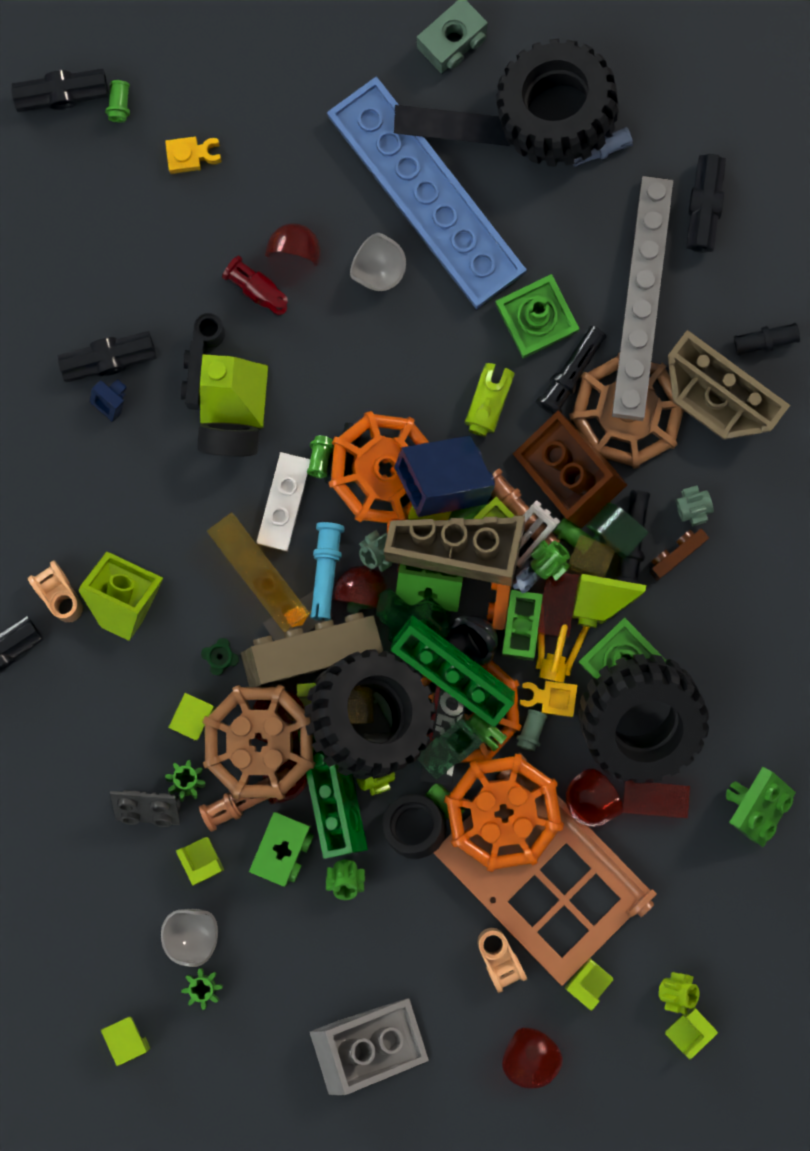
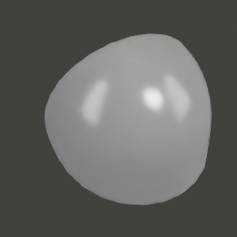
M381 233L372 234L360 246L352 261L350 268L351 279L374 291L389 290L396 286L403 278L406 269L405 254L400 245L391 238Z
M179 909L170 913L163 922L161 929L162 947L166 955L179 965L188 967L203 965L211 957L217 944V921L212 913L201 909Z

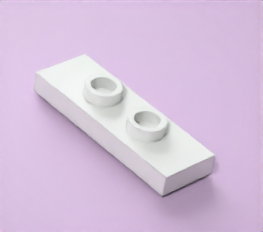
M280 452L256 542L257 545L288 552L308 477L307 469L309 468L310 459Z

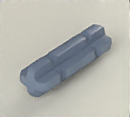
M531 561L516 576V580L512 583L513 588L520 589L521 593L528 592L540 578L532 569Z

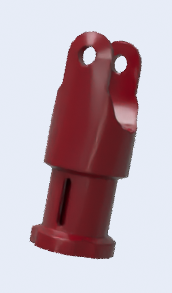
M238 255L233 258L223 272L222 278L226 281L231 280L243 289V294L256 304L268 308L277 315L284 314L287 311V296L278 290L272 280L260 271L255 272L244 264L242 257Z

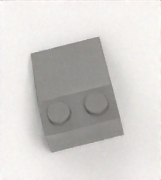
M409 998L347 1017L310 1031L329 1095L350 1094L429 1061Z

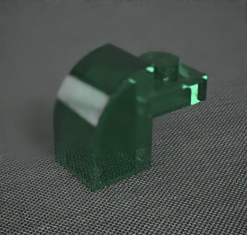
M607 502L586 525L595 533L594 538H596L595 541L602 547L607 544L624 560L649 533L629 514L611 502Z
M388 588L380 593L376 615L381 622L390 627L388 637L390 642L393 641L394 637L412 615L441 637L446 638L448 635L451 615L431 596L410 607L394 591Z
M462 714L442 729L430 741L426 749L420 751L421 756L418 760L438 780L456 763H461L484 742V738Z

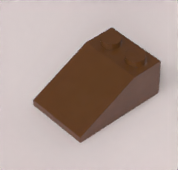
M559 410L513 453L565 518L580 528H583L628 485L611 464Z

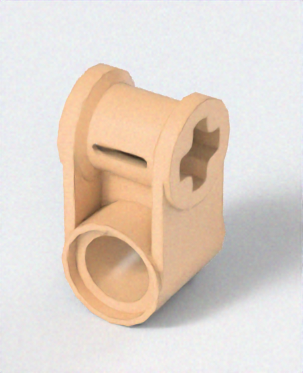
M55 560L50 562V567L35 577L31 575L27 578L35 592L45 602L55 617L64 622H74L81 616L83 612L82 602ZM65 599H72L73 607L71 611L61 614L59 611L60 603Z
M497 928L483 930L478 936L477 944L498 994L503 992L504 987L520 979L522 981L527 980L525 972L504 934ZM495 935L501 939V946L497 951L488 952L484 949V941L488 936Z

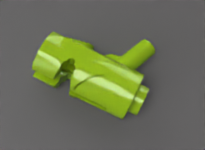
M485 363L464 422L469 426V432L481 437H486L487 433L495 432L515 375L513 371L505 368L498 384L492 383L491 379L496 366L493 363Z

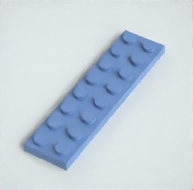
M376 76L329 110L327 117L477 310L523 276L527 269L426 139L422 136L394 133L395 105L399 104Z

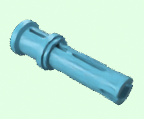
M320 522L316 524V530L319 531L317 549L313 550L317 566L310 618L323 621L324 618L325 621L331 620L330 613L336 562H339L342 557V553L339 552L340 537L344 533L345 527L336 523Z

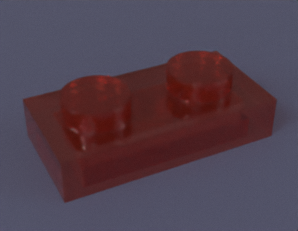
M564 573L558 580H555L552 575L546 580L538 634L559 637L562 625L566 624L568 626L566 639H569L579 575Z
M625 781L622 813L688 819L690 786L650 782L643 784Z

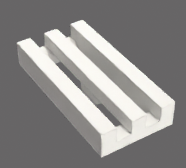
M537 500L524 514L525 523L534 513L538 516V519L523 535L520 549L543 522L548 526L521 558L518 557L517 566L519 568L531 557L530 554L533 552V549L545 540L561 522L557 518L553 519L550 516L551 512L549 510H543L540 507L542 504Z

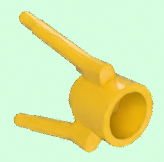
M541 605L538 627V658L535 668L540 669V678L564 683L565 675L570 676L572 665L590 627L583 626L565 663L566 657L562 656L568 626L566 624L562 625L555 654L547 653L545 659L543 605Z

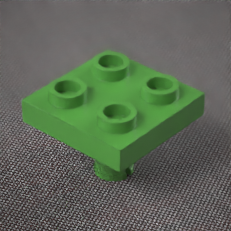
M552 274L495 301V305L523 359L578 333L580 330Z
M624 617L578 663L592 677L598 679L601 676L599 673L601 669L606 665L609 668L616 665L615 660L624 657L627 661L633 659V655L644 654L645 658L649 659L652 654L662 655Z
M762 767L750 789L735 781L730 787L739 794L727 789L726 799L739 805L729 823L751 841L764 847L766 842L776 833L777 824L782 815L791 808L796 792L774 772Z

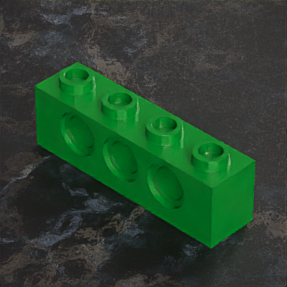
M412 615L394 637L390 651L495 728L514 705L515 691Z
M313 748V761L316 764L314 769L310 768L306 772L323 859L367 851L368 848L353 775L345 776L339 773L337 770L339 766L337 764L329 767L323 761L326 755L322 750L316 753Z

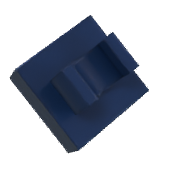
M119 379L114 381L110 387L100 380L92 388L89 402L113 422L121 415L124 403L123 398L126 395L124 391L127 387Z

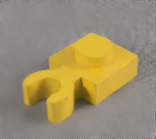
M196 136L165 140L170 174L201 170L200 161H206L209 164H219L222 162L220 154L210 155L208 153L212 147L220 146L217 138H209L201 145H198Z
M545 681L544 690H541L530 682L522 684V688L530 689L533 692V699L530 701L520 700L521 706L532 707L539 703L542 704L541 712L544 714L566 717L574 716L577 685Z

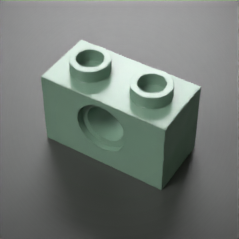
M458 0L416 37L417 49L442 74L448 68L450 70L456 68L464 59L463 55L470 48L475 50L483 44L487 38L488 22L467 0ZM451 33H457L462 39L457 42H451L446 37Z

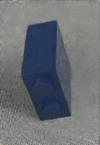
M471 436L402 447L394 466L418 517L486 505L495 488L494 477L491 472H488L482 460V453L475 446Z

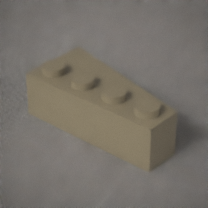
M525 515L513 516V518L484 517V519L451 518V520L434 521L433 519L390 521L383 551L385 560L512 587L525 528Z
M363 612L344 617L346 623L334 625L333 620L315 624L314 631L303 633L302 628H297L284 632L285 638L273 641L272 636H266L253 640L254 646L240 653L249 687H261L266 683L281 682L297 677L300 674L305 675L327 669L329 666L355 652L362 653L365 650L376 649L378 654L383 652L374 615L364 618Z

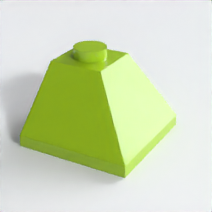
M203 354L200 377V423H234L263 428L269 367L232 356Z
M106 551L81 584L79 593L101 628L130 641L142 624L163 578Z
M582 574L577 582L571 618L578 619V625L596 628L597 623L603 624L638 600L645 593L646 585Z

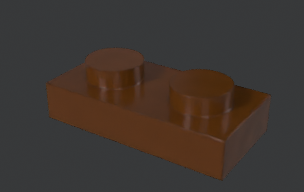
M702 528L695 534L690 529L676 541L679 547L672 553L664 550L651 561L655 566L649 573L656 581H659L709 539L708 535Z

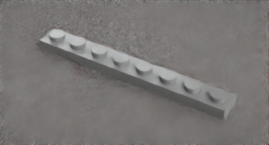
M642 176L612 409V417L643 421L645 417L673 180Z

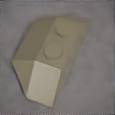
M688 330L668 354L673 403L723 440L771 432L790 407L787 402Z

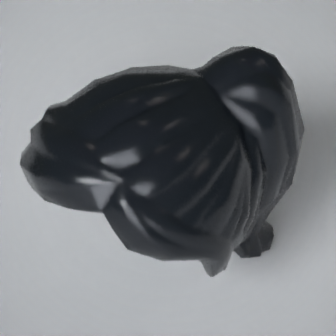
M461 616L455 619L453 624L441 636L480 666L487 665L493 660L498 645L497 632L493 625L479 616Z

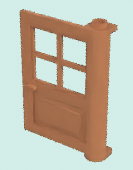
M510 770L501 771L496 778H509ZM517 773L516 781L523 787L528 788L530 791L538 787V785L523 774ZM544 794L535 798L537 816L548 818ZM557 795L561 822L564 823L562 831L556 834L538 858L539 863L534 866L526 864L494 869L493 872L486 871L487 868L460 848L452 846L450 842L452 834L442 842L434 854L537 962L563 986L630 917L636 914L640 917L644 916L654 906L652 899L657 893L653 889L650 890ZM501 804L500 810L495 812V816L501 817L502 820H508V816L513 814V809H507L506 804ZM472 815L463 822L464 831L473 826ZM536 825L531 834L525 839L530 848L545 829V826ZM478 834L469 838V840L490 854L491 843L485 841ZM567 843L591 869L563 895L540 869ZM519 844L501 846L497 856L524 851ZM597 874L620 900L593 926L569 900ZM535 875L559 901L532 927L508 901ZM565 906L588 929V932L561 958L537 932Z

